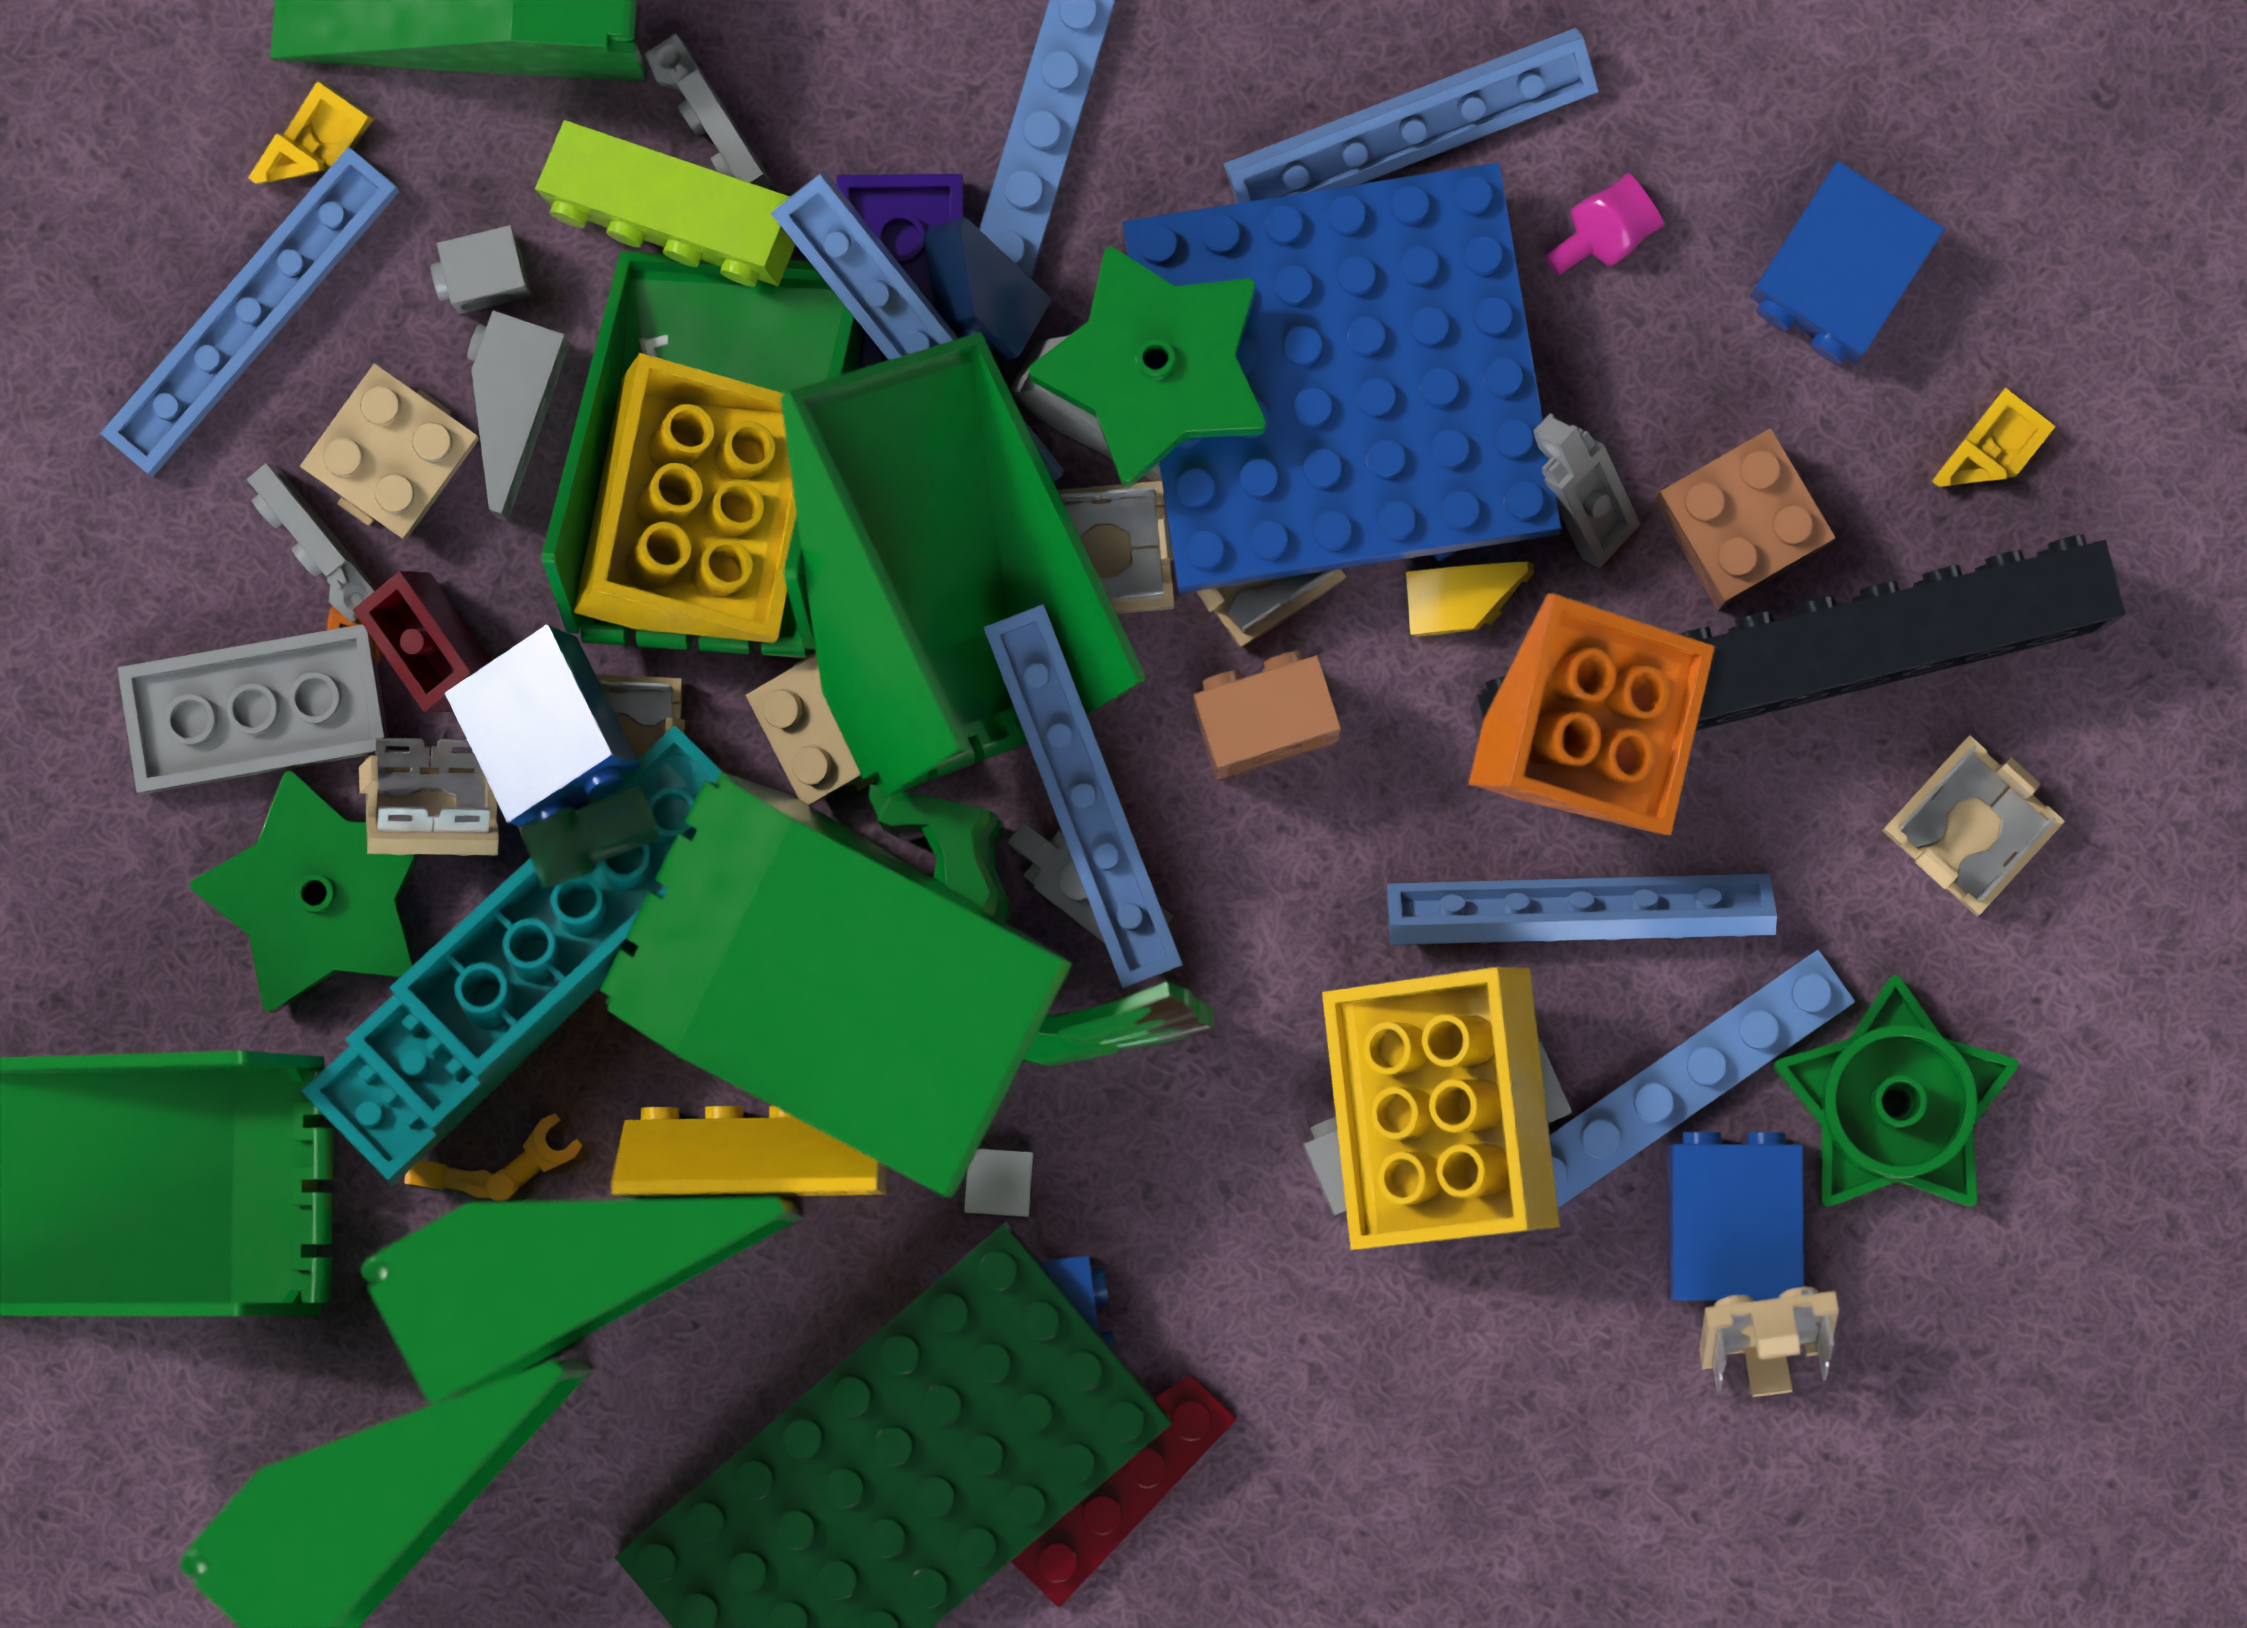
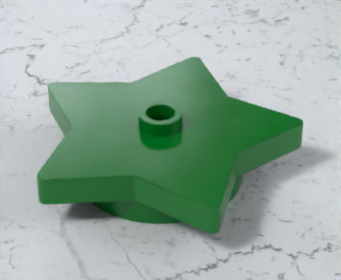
M1109 246L1103 254L1089 321L1031 364L1028 368L1029 378L1038 386L1097 418L1118 477L1125 488L1133 486L1179 444L1193 438L1264 434L1266 431L1265 417L1237 360V354L1255 296V281L1251 278L1174 286L1121 251ZM1154 356H1162L1168 359L1167 364L1160 369H1150L1144 364V361Z
M291 771L285 772L282 776L257 844L190 882L192 891L249 935L263 1009L267 1012H278L336 972L400 978L415 964L398 900L420 854H367L366 822L347 821L307 783ZM319 881L326 887V898L319 905H309L304 900L305 890L311 882Z
M1892 975L1885 981L1848 1039L1781 1058L1775 1061L1772 1067L1820 1127L1819 1205L1823 1208L1839 1204L1895 1182L1962 1206L1972 1207L1977 1204L1973 1126L2016 1071L2019 1063L2013 1057L1943 1038L1899 975ZM1893 1090L1902 1093L1906 1099L1905 1110L1897 1116L1887 1114L1882 1106L1883 1096Z

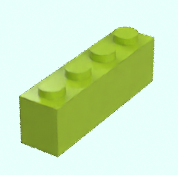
M566 120L562 123L535 187L536 191L551 207L549 214L561 222L578 228H584L587 221L607 228V235L632 247L640 248L643 241L664 247L663 253L667 257L687 266L698 267L700 260L720 266V273L749 287H755L758 280L779 286L796 245L771 214L777 206L790 196Z

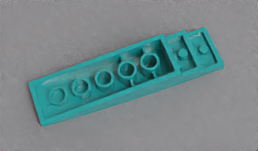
M673 726L638 759L640 766L622 777L623 783L617 790L606 796L595 798L392 984L389 989L393 996L345 1039L349 1047L301 1090L305 1097L391 1186L400 1180L468 1116L604 982L620 948L633 953L639 947L628 940L626 936L649 890L663 896L665 895L668 888L656 881L655 878L678 832L692 838L694 837L697 829L684 822L704 780L715 784L720 772H722L676 726Z

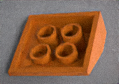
M1547 594L1483 720L1468 784L1525 802L1662 835H1671L1715 646L1556 594Z

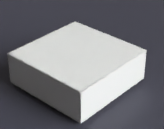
M977 1149L967 1169L964 1212L1029 1217L1033 1152Z

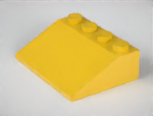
M642 353L638 354L621 378L573 613L637 630L775 643L778 640L787 594L784 566L796 517L780 400L784 393Z
M1496 967L1322 992L1351 1250L1560 1227L1530 968Z
M743 1106L705 1107V1119H679V1107L641 1108V1120L624 1121L612 1177V1195L629 1199L887 1195V1166L774 1106H769V1118H743Z

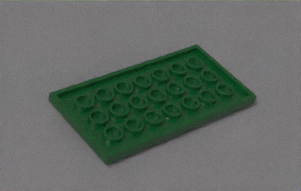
M1006 1222L614 1558L673 1628H933L1168 1428L1174 1420Z

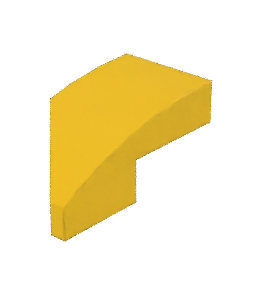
M317 81L285 133L275 134L248 178L254 183L262 184L327 172L348 146L351 149L354 148L375 117L327 83Z
M2005 387L1933 478L1932 482L1938 487L2016 477L2056 426Z
M1493 563L1406 572L1410 635L1431 636L1479 630L1484 623L1491 625L1503 613L1500 609L1522 581L1527 582L1534 574L1533 563Z

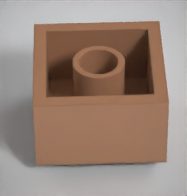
M1771 428L1661 490L1654 501V504L1717 610L1724 608L1825 550L1836 538Z
M1296 650L1264 661L1265 668L1262 670V673L1241 679L1239 670H1232L1202 681V692L1193 694V710L1216 780L1338 741L1341 728L1317 655L1303 659L1300 650Z

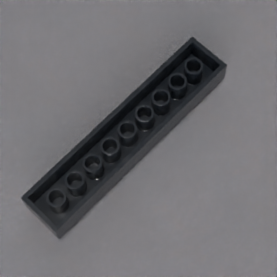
M2085 534L2069 536L2048 543V549L2036 553L2037 557L2029 559L2024 558L2022 549L2013 550L1986 558L1985 565L1975 568V572L1962 575L1960 565L1948 566L1923 574V580L1915 582L1913 584L1914 587L1903 590L1899 589L1897 580L1888 581L1861 589V595L1852 598L1850 603L1837 606L1835 596L1804 602L1797 606L1798 611L1791 613L1790 618L1778 621L1774 620L1773 612L1768 611L1740 618L1735 621V627L1728 629L1729 633L1713 637L1710 627H1702L1679 633V635L1715 646L1695 731L2103 631L2126 615L2107 541L2105 539L2087 544ZM1506 676L1485 682L1486 688L1482 689L1481 694L1476 696L1470 708L1478 741L1483 720Z

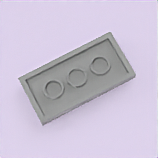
M363 624L117 667L136 792L140 794L371 755L376 752V738H389L374 640ZM386 746L385 750H391V746Z

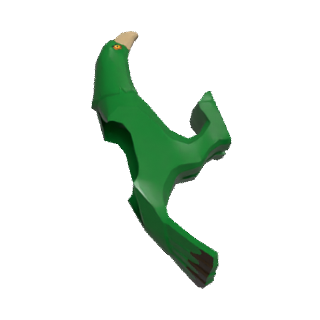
M870 784L869 799L883 831L909 842L928 840L936 856L934 880L1007 923L1012 906L995 870L996 844L1003 837L1005 827L1003 821L999 820L998 816L990 810L903 791L892 796H885L880 792L878 786ZM1165 982L1116 1002L1088 1009L1051 1015L1046 1014L1022 1062L1056 1066L1117 1054L1120 1049L1163 1044L1214 1032L1215 1009L1202 1000H1198L1189 990Z

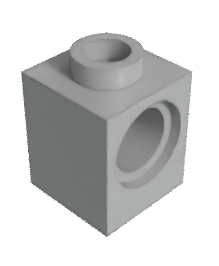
M511 225L436 243L441 262L430 265L435 289L440 301L450 299V303L458 315L532 297L518 237Z

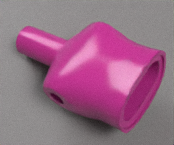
M1625 173L1614 184L1592 194L1571 209L1576 233L1544 255L1557 276L1566 272L1589 254L1595 256L1605 265L1612 266L1630 254L1644 238L1664 227V221L1638 181L1631 174Z

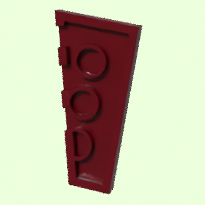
M1188 1375L1155 1396V1399L1172 1417L1174 1422L1010 1561L1058 1608L1237 1420L1191 1375Z

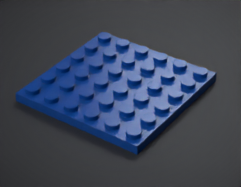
M1499 162L1122 221L1127 256L1174 286L1251 278L1255 281V296L1237 354V360L1265 417V433L1249 436L1193 438L1179 444L1159 462L1179 594L1560 535L1561 525L1556 496L1547 487L1544 481L1546 477L1542 474V467L1549 461V458L1539 449L1533 432L1543 421ZM1154 356L1146 359L1144 364L1150 369H1160L1167 364L1168 359L1162 356Z

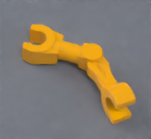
M554 1113L540 1120L522 1146L525 1150L495 1174L486 1170L466 1171L449 1168L446 1164L420 1160L406 1173L404 1183L439 1190L447 1188L464 1191L477 1198H490L503 1202L510 1199L521 1186L540 1170L547 1172L574 1159L583 1145L576 1138L564 1150L556 1151L549 1147L546 1140L547 1133L562 1121Z

